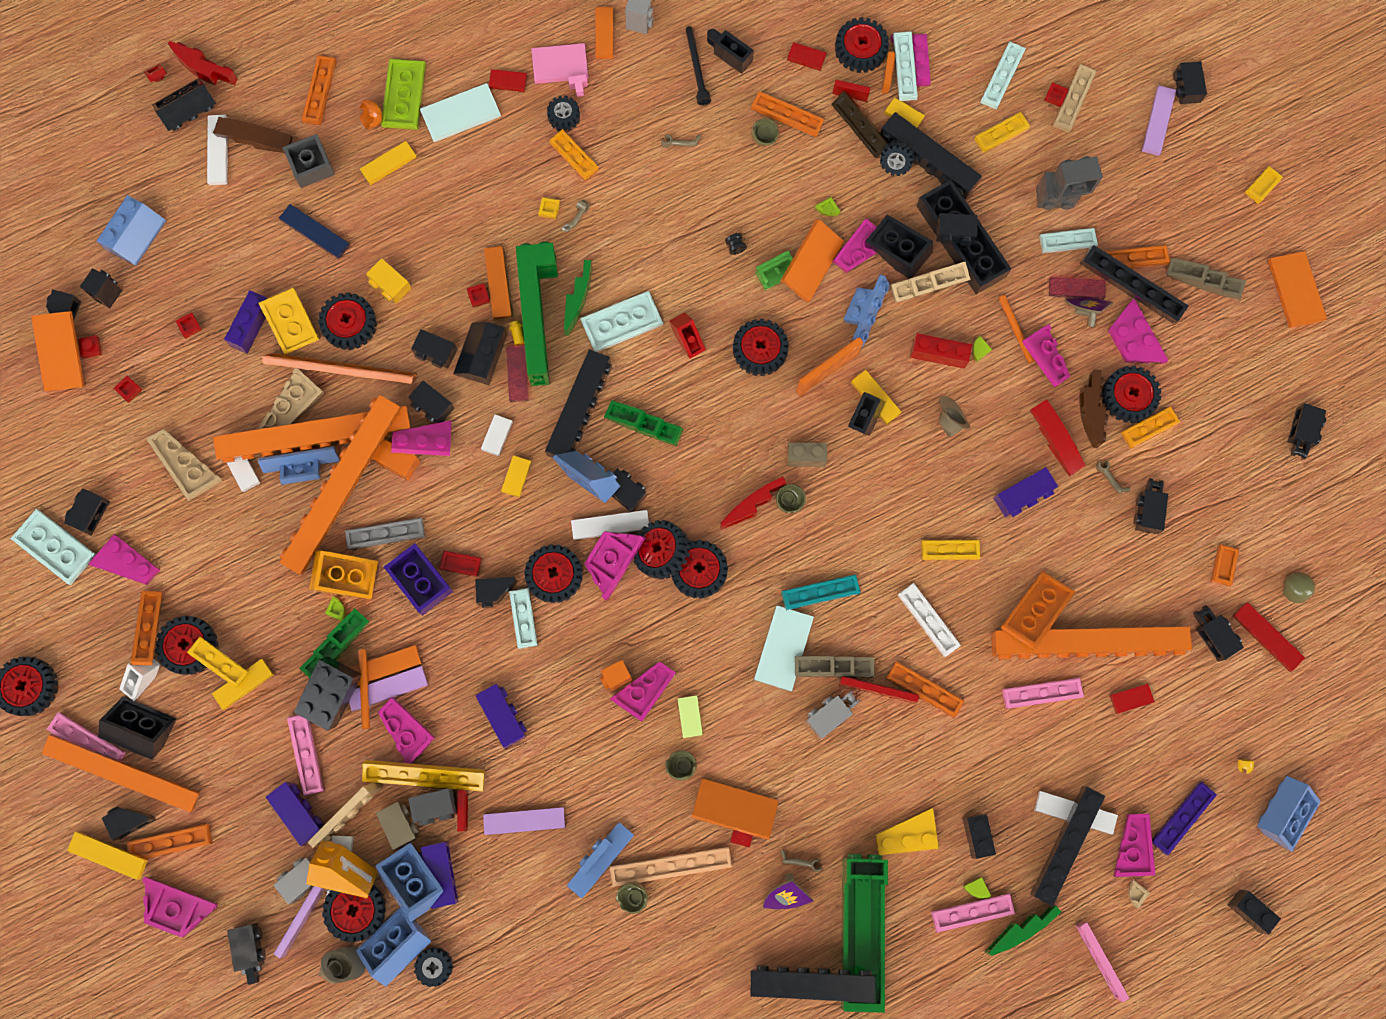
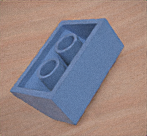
M127 195L97 239V242L105 250L137 266L166 220L143 203Z
M573 451L557 454L553 457L569 478L604 503L620 487L616 481L617 477L610 470L604 471L605 468L598 462L594 464L593 460L585 453L581 455L579 452Z
M1286 776L1284 781L1279 784L1274 798L1269 801L1265 814L1259 818L1258 828L1264 835L1292 852L1321 801L1308 784Z
M411 843L375 866L378 875L410 922L427 912L443 893L442 887Z
M399 908L356 950V953L371 977L386 987L431 940L424 929L415 920L410 922L402 909Z

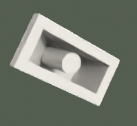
M153 659V666L131 665V662L128 663L119 689L135 701L155 679L160 664L155 659Z

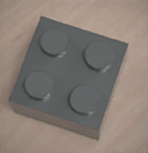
M317 134L283 147L294 177L301 188L335 175Z
M1085 156L1079 160H1065L1060 163L1051 178L1056 200L1093 193L1103 178L1097 156L1091 158L1090 156Z
M1045 172L1036 187L1037 207L1044 208L1045 210L1054 208L1068 210L1074 208L1081 196L1056 200L1051 183V178L1055 172Z
M448 788L408 798L413 823H419V826L435 823L434 819L437 818L440 821L455 818L454 814H457V799L454 789Z

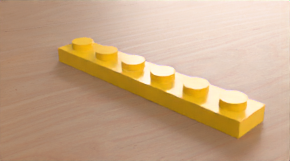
M364 760L362 782L483 791L485 770Z

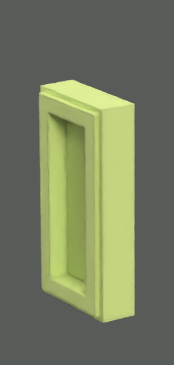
M697 696L678 698L683 738L702 736Z

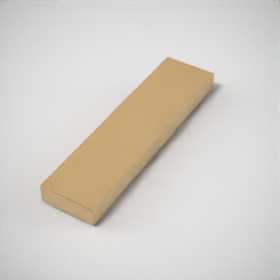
M1082 64L1079 65L1053 127L1070 133L1096 70Z

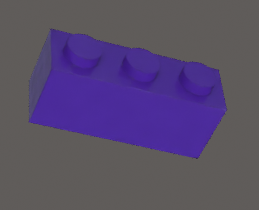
M249 290L224 338L230 347L248 354L266 319L259 302L266 300L267 297Z
M1045 467L997 494L993 499L1005 518L1010 515L1015 517L1023 512L1022 508L1026 506L1031 508L1039 503L1038 499L1042 497L1047 499L1054 495V490L1058 485Z
M495 684L475 695L503 748L506 749L526 738L525 732L527 729L523 722H518L515 717L518 713L513 704H508L506 700L508 694L503 686L499 687V685Z
M284 782L267 795L266 799L298 844L305 846L322 828L324 823L318 815L314 816L311 811V804L306 799L303 800L299 795L301 791L295 783Z
M448 842L421 847L420 857L443 889V893L431 906V909L459 903Z

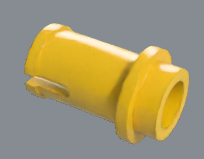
M520 321L511 322L508 329L512 333L514 345H524L523 324H520Z

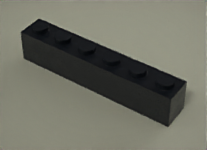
M896 112L883 125L880 133L887 142L891 143L893 140L895 142L901 140V143L905 141L907 142L906 145L910 144L911 149L914 151L913 163L920 165L927 174L936 177L941 184L952 180L964 199L979 184L982 177L979 173Z
M1095 245L1088 249L1079 263L1171 323L1178 322L1189 307V305Z
M590 349L588 350L545 452L547 456L553 458L557 454L576 451L575 445L583 437L584 432H582V429L590 421V410L595 408L598 398L596 396L604 388L605 381L603 380L605 375H609L611 372L612 364L610 357Z
M1082 786L1030 895L1051 906L1054 905L1104 801L1105 795L1087 786Z
M757 965V969L751 970L750 996L875 1003L877 1001V974H872L871 970H859V973H851L850 969H838V972H830L829 968H818L817 972L810 971L809 967H797L796 971L789 970L788 966H777V970L769 969L768 965Z

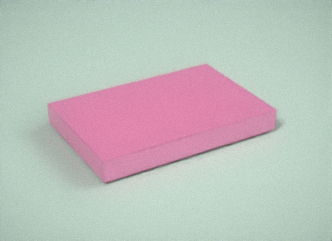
M585 43L531 48L535 84L568 81V77L586 74L588 79Z

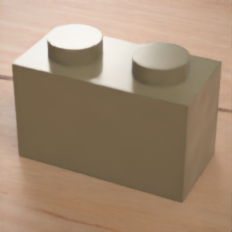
M788 443L787 467L826 466L827 443Z
M396 802L376 813L393 850H397L418 839L417 833H419V830L415 823H411L408 817L410 811L406 804Z

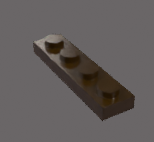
M843 91L831 105L875 158L880 157L883 148L888 143L887 140L850 95Z

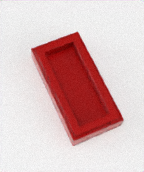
M793 42L787 61L821 71L827 53Z
M491 69L489 89L525 92L527 73Z
M835 80L832 94L840 96L843 91H846L852 99L867 102L870 87Z
M443 550L439 569L478 578L482 558Z
M1149 684L1110 695L1116 714L1155 703Z
M467 790L457 791V832L468 830Z

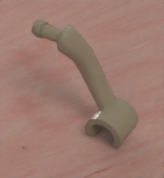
M666 134L665 139L669 142L661 140V145L663 148H670L671 145L694 147L698 145L697 142L701 139V136L697 135L694 141L672 140V137Z
M584 200L578 201L576 208L579 209L577 215L570 223L562 227V231L568 232L577 225L582 215L589 209L590 205Z
M1100 461L1096 464V470L1104 473L1116 492L1121 494V492L1130 491L1129 487L1121 488L1108 470L1110 467L1108 461H1105V468L1101 467Z
M783 849L780 852L784 864L807 866L816 872L822 870V868L815 869L813 867L816 861H820L818 859L812 861L798 858L787 859L785 850Z

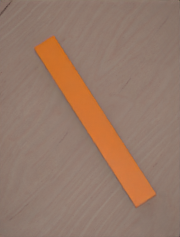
M268 353L262 359L264 364L409 384L416 381L417 376L413 372Z
M53 734L48 735L41 753L190 813L193 812L200 795L198 791Z

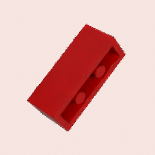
M916 333L912 343L910 358L965 369L970 360L972 344Z

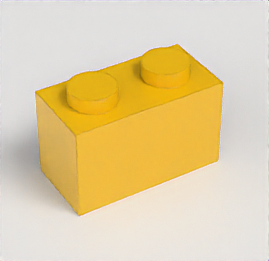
M382 258L366 273L369 278L368 283L375 290L379 288L382 291L381 295L387 301L392 300L397 304L412 289L409 282Z

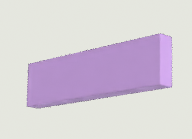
M1160 85L1157 87L1142 152L1157 156L1161 154L1176 93L1175 89Z
M420 666L369 684V706L428 686L423 667ZM360 688L354 690L349 701L353 712L361 709Z
M564 807L483 815L484 835L565 828Z
M316 886L312 888L275 950V956L283 958L287 955L325 888Z

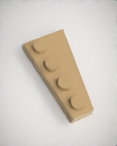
M295 368L290 380H287L282 393L276 398L274 406L266 414L258 429L294 424L324 392L298 368Z
M164 429L147 438V441L188 502L222 482L219 476L215 475L204 463L200 462Z
M371 783L363 786L308 841L310 846L315 848L320 845L322 840L330 841L332 839L330 836L334 832L340 831L345 826V822L354 817L359 812V809L368 803L384 786L381 783Z

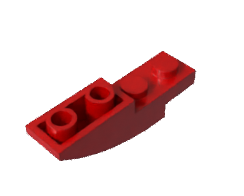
M168 42V45L182 65L198 78L214 86L218 80L235 86L238 79L231 68L227 66L221 67L213 61L207 60L204 53L197 48L191 49L181 42Z

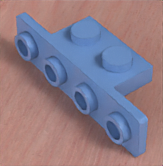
M879 275L873 290L857 287L843 319L846 323L858 325L853 340L860 337L865 343L868 339L878 310L882 307L884 296L889 290V282L884 275Z
M335 447L306 450L258 459L263 473L280 471V482L282 485L320 479L321 464L339 461Z
M618 823L603 841L599 839L592 847L595 851L589 857L586 854L580 861L579 865L581 868L567 886L580 898H583L633 838V833L621 823Z

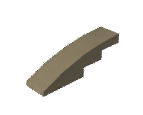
M1176 258L1171 259L1167 271V276L1185 284L1241 300L1246 280L1227 277L1228 273L1211 270L1209 265Z
M795 656V677H874V657Z

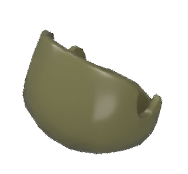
M763 118L755 122L751 134L756 144L764 147L775 143L779 131L777 125L771 119Z
M788 484L782 486L777 491L776 504L780 510L786 513L798 512L806 503V494L797 485Z
M1293 572L1284 581L1285 589L1283 594L1291 602L1296 604L1304 603L1314 594L1315 583L1307 574Z
M684 750L673 752L665 762L666 772L677 781H686L694 775L697 769L696 759L690 752Z
M637 882L624 884L618 889L616 901L619 902L621 909L631 914L640 913L647 906L649 898L644 886Z

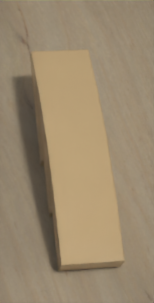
M962 262L892 284L890 287L894 301L897 303L971 279L966 262Z

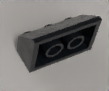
M197 78L152 104L167 130L170 131L172 129L175 131L182 127L183 122L195 120L198 117L197 114L202 111L208 112L212 110L216 102L200 78Z
M489 322L471 323L453 374L490 385L507 337L505 327Z
M122 696L99 720L98 737L153 760L164 747L176 722V718Z

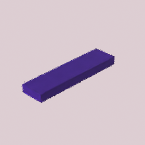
M1199 781L1154 836L1152 844L1165 855H1169L1217 794L1202 781Z

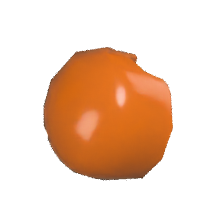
M365 99L361 101L359 108L363 109V113L359 118L363 126L367 130H371L382 122V111L373 100Z

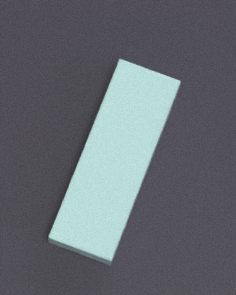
M1095 228L1046 233L1039 236L1042 254L1085 249L1093 245L1097 247L1098 245Z
M529 588L509 591L518 649L538 646Z

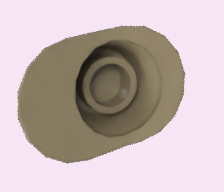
M947 396L940 397L939 402L942 407V413L939 417V423L945 433L952 437L962 429H969L970 425L958 404Z
M345 947L325 953L321 960L319 976H322L329 983H342L360 977L366 967L356 953L357 948Z

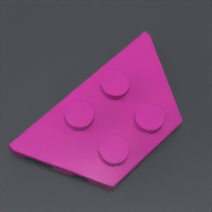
M1133 299L1108 330L1125 363H1167L1168 359L1137 302Z
M604 531L584 564L592 574L594 583L599 586L604 600L610 598L645 541V536Z
M146 876L143 878V883H145V896H143V904L145 906L144 923L181 938L192 931L218 906L217 903Z

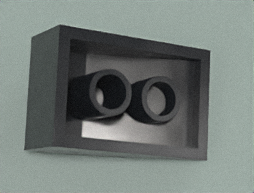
M888 214L866 240V244L890 266L909 279L913 278L933 253L932 240Z

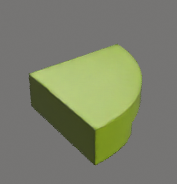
M832 197L815 206V209L825 216H837L841 212Z
M981 336L976 339L973 345V357L978 362L992 351Z
M333 596L325 614L342 621L346 615L345 607L338 598Z
M982 877L963 886L974 897H991Z

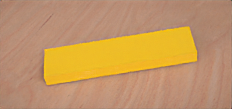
M75 831L67 850L136 880L141 879L148 862L145 858L79 831Z

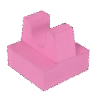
M586 74L568 77L570 90L575 89L577 97L584 96L583 87H588Z

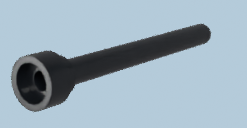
M691 26L686 27V34L698 86L696 99L697 104L703 106L711 102V96L705 89L693 29Z

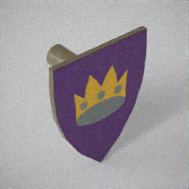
M1065 299L1066 303L1076 308L1075 314L1089 316L1087 325L1089 327H1095L1097 313L1103 312L1113 304L1111 301L1099 299Z
M788 873L785 875L786 882L778 885L768 893L764 900L763 908H796L813 902V899L794 882L793 874Z

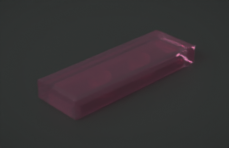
M1050 277L1049 297L1104 300L1106 298V280Z
M525 345L506 347L509 401H529Z

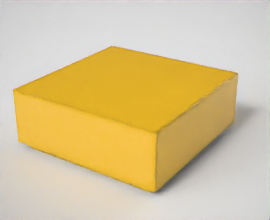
M542 197L538 215L557 220L560 200Z

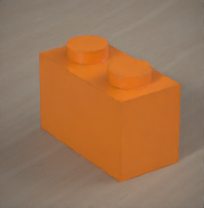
M385 439L372 457L375 463L409 481L420 463L416 457L417 454L392 453V440L389 442Z
M622 660L601 670L603 676L599 677L605 689L610 688L611 692L632 682V678Z

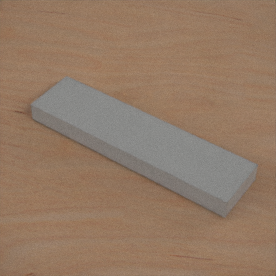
M422 518L345 530L348 550L425 538Z

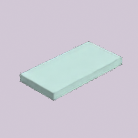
M487 83L420 109L433 142L501 117Z
M649 291L580 318L595 352L663 325V321Z
M37 508L10 538L69 585L74 583L96 555Z
M776 606L755 674V681L792 692L796 679L795 656L803 655L813 616L794 610L786 611L784 607Z

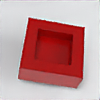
M160 63L144 72L150 82H159L167 74Z
M1052 82L1044 101L1061 107L1069 89Z
M484 283L467 288L473 308L490 303Z
M192 312L175 321L185 339L202 330Z
M97 335L77 339L80 357L83 359L102 355L100 340Z
M128 375L113 388L128 403L143 390Z
M733 830L730 842L750 848L753 835Z

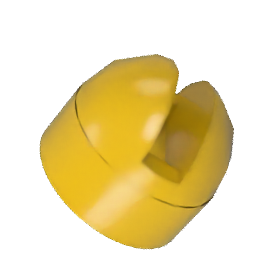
M1238 759L1237 766L1239 771L1244 773V769H1246L1247 774L1251 773L1254 769L1255 761Z

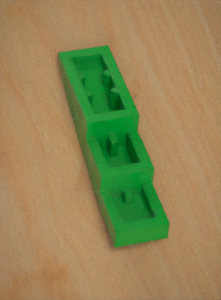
M584 260L583 277H575L574 294H566L565 336L570 335L584 307L591 281V260Z
M611 400L604 415V418L623 427L673 446H677L683 432V428L665 422L662 418L646 414L644 410Z
M354 608L326 636L327 639L313 651V655L299 668L300 671L310 679L319 659L329 656L337 660L357 638L369 621Z
M1050 905L1040 917L1031 913L1020 926L1017 923L1011 922L984 952L993 956L1021 944L1045 928L1062 911L1056 905Z

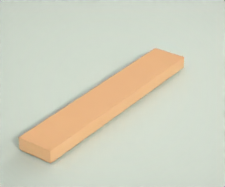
M729 847L610 866L612 887H616L630 882L640 883L730 868L732 863Z

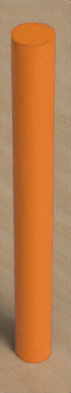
M1000 296L998 299L1028 364H1031L1035 360L1022 343L1025 337L1006 296Z
M362 649L358 650L359 673L362 674L360 678L362 729H370L366 650Z

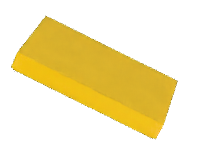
M294 287L259 302L284 355L319 340Z

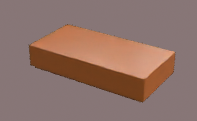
M888 51L881 93L888 94L890 90L895 52Z
M1222 544L1218 545L1211 582L1229 587L1232 586L1239 549Z

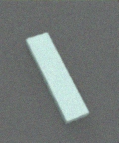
M912 32L893 33L899 101L917 100Z
M1009 41L980 103L997 110L1026 48Z

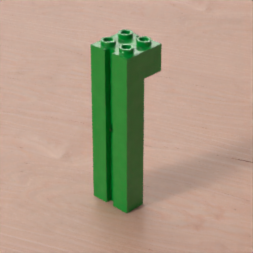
M547 241L533 245L524 243L516 246L527 375L531 387L550 385L540 279L558 278L556 254L553 243Z
M847 854V858H842V969H850L851 973H859V970H871L872 974H877V1001L875 1003L841 1001V1009L844 1012L885 1013V885H888V860L883 859V855L868 854V858H862L861 854Z

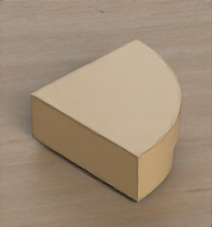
M1131 880L1128 886L1129 900L1136 909H1139L1150 892L1135 880Z

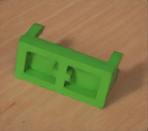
M789 250L756 267L755 274L764 290L782 282L781 278L793 259Z

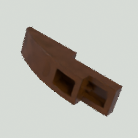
M1093 370L1089 374L1088 387L1085 386L1080 391L1079 400L1084 430L1093 448H1098L1106 440L1104 425L1107 424L1108 414H1105L1106 407H1099L1102 401V395H1099L1100 388H1102L1104 381L1103 377H1101V370Z

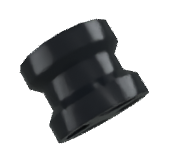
M742 233L732 234L725 239L726 244L730 247L729 252L731 255L742 253L747 249L746 243L742 241Z

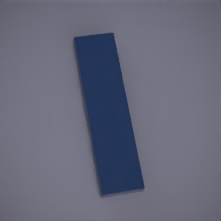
M291 204L288 205L279 217L280 221L337 259H340L350 246L347 241Z

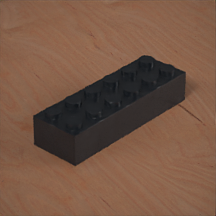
M952 180L922 195L917 203V208L935 235L937 232V219L940 213L975 215ZM978 219L977 238L974 244L942 243L955 264L966 262L971 279L967 282L976 295L1005 279L1011 271V267Z

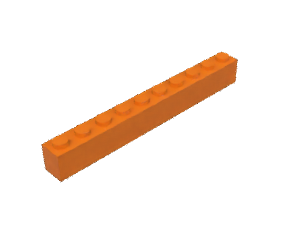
M381 395L378 398L375 397L370 403L369 407L371 410L368 415L364 414L359 423L361 427L351 435L350 441L352 442L348 448L345 447L340 454L341 460L338 465L334 464L329 480H325L321 485V494L311 502L310 508L312 509L309 514H305L302 517L300 529L298 532L295 531L290 538V546L288 548L285 547L280 554L281 561L279 563L300 575L306 571L315 556V552L318 551L402 409Z
M407 406L401 407L400 413L385 438L389 437L390 433L412 428ZM369 412L214 436L216 460H223V463L235 462V458L242 457V460L254 459V455L262 454V457L273 456V452L281 451V454L292 453L293 449L296 448L306 451L311 450L312 446L320 445V448L330 447L331 443L339 442V445L351 443L350 437L355 430L358 431L361 427V424H359L364 414L368 415Z
M1190 627L1049 630L1035 650L1005 631H994L991 633L992 656H998L999 660L1011 659L1010 656H1018V659H1030V656H1037L1038 659L1050 658L1049 655H1057V658L1060 659L1069 658V655H1076V658H1087L1088 654H1096V658L1108 657V654H1115V657H1127L1129 653H1134L1135 657L1147 656V653H1154V656H1166V653H1173V656L1186 655L1185 652L1192 650Z

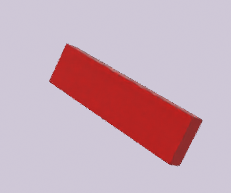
M1248 602L1244 603L1232 616L1289 672L1294 671L1305 659Z
M845 676L839 679V686L914 704L919 699V695Z

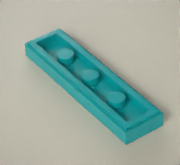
M856 574L781 592L786 611L861 593Z

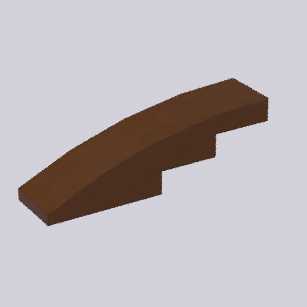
M218 117L213 131L216 137L233 139L236 143L252 145L255 149L285 153L283 147L290 145L293 139L291 135L270 128Z

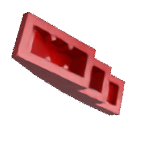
M1046 399L1032 408L1030 412L1040 425L1039 430L1049 442L1048 447L1069 477L1084 468L1086 465L1076 445L1049 401Z
M784 477L766 484L744 499L720 523L721 530L756 516V507L771 502L772 496L770 493L778 491L782 486L786 485Z

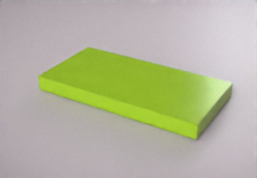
M389 59L382 112V127L418 130L426 69L425 61Z

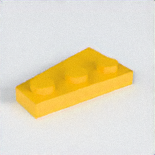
M933 808L875 835L878 855L939 849Z

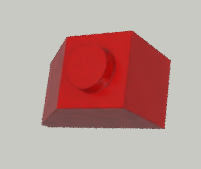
M684 312L669 320L675 337L690 359L706 350L695 323L690 316Z

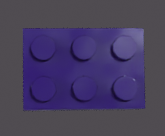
M415 543L384 566V569L422 616L454 592Z

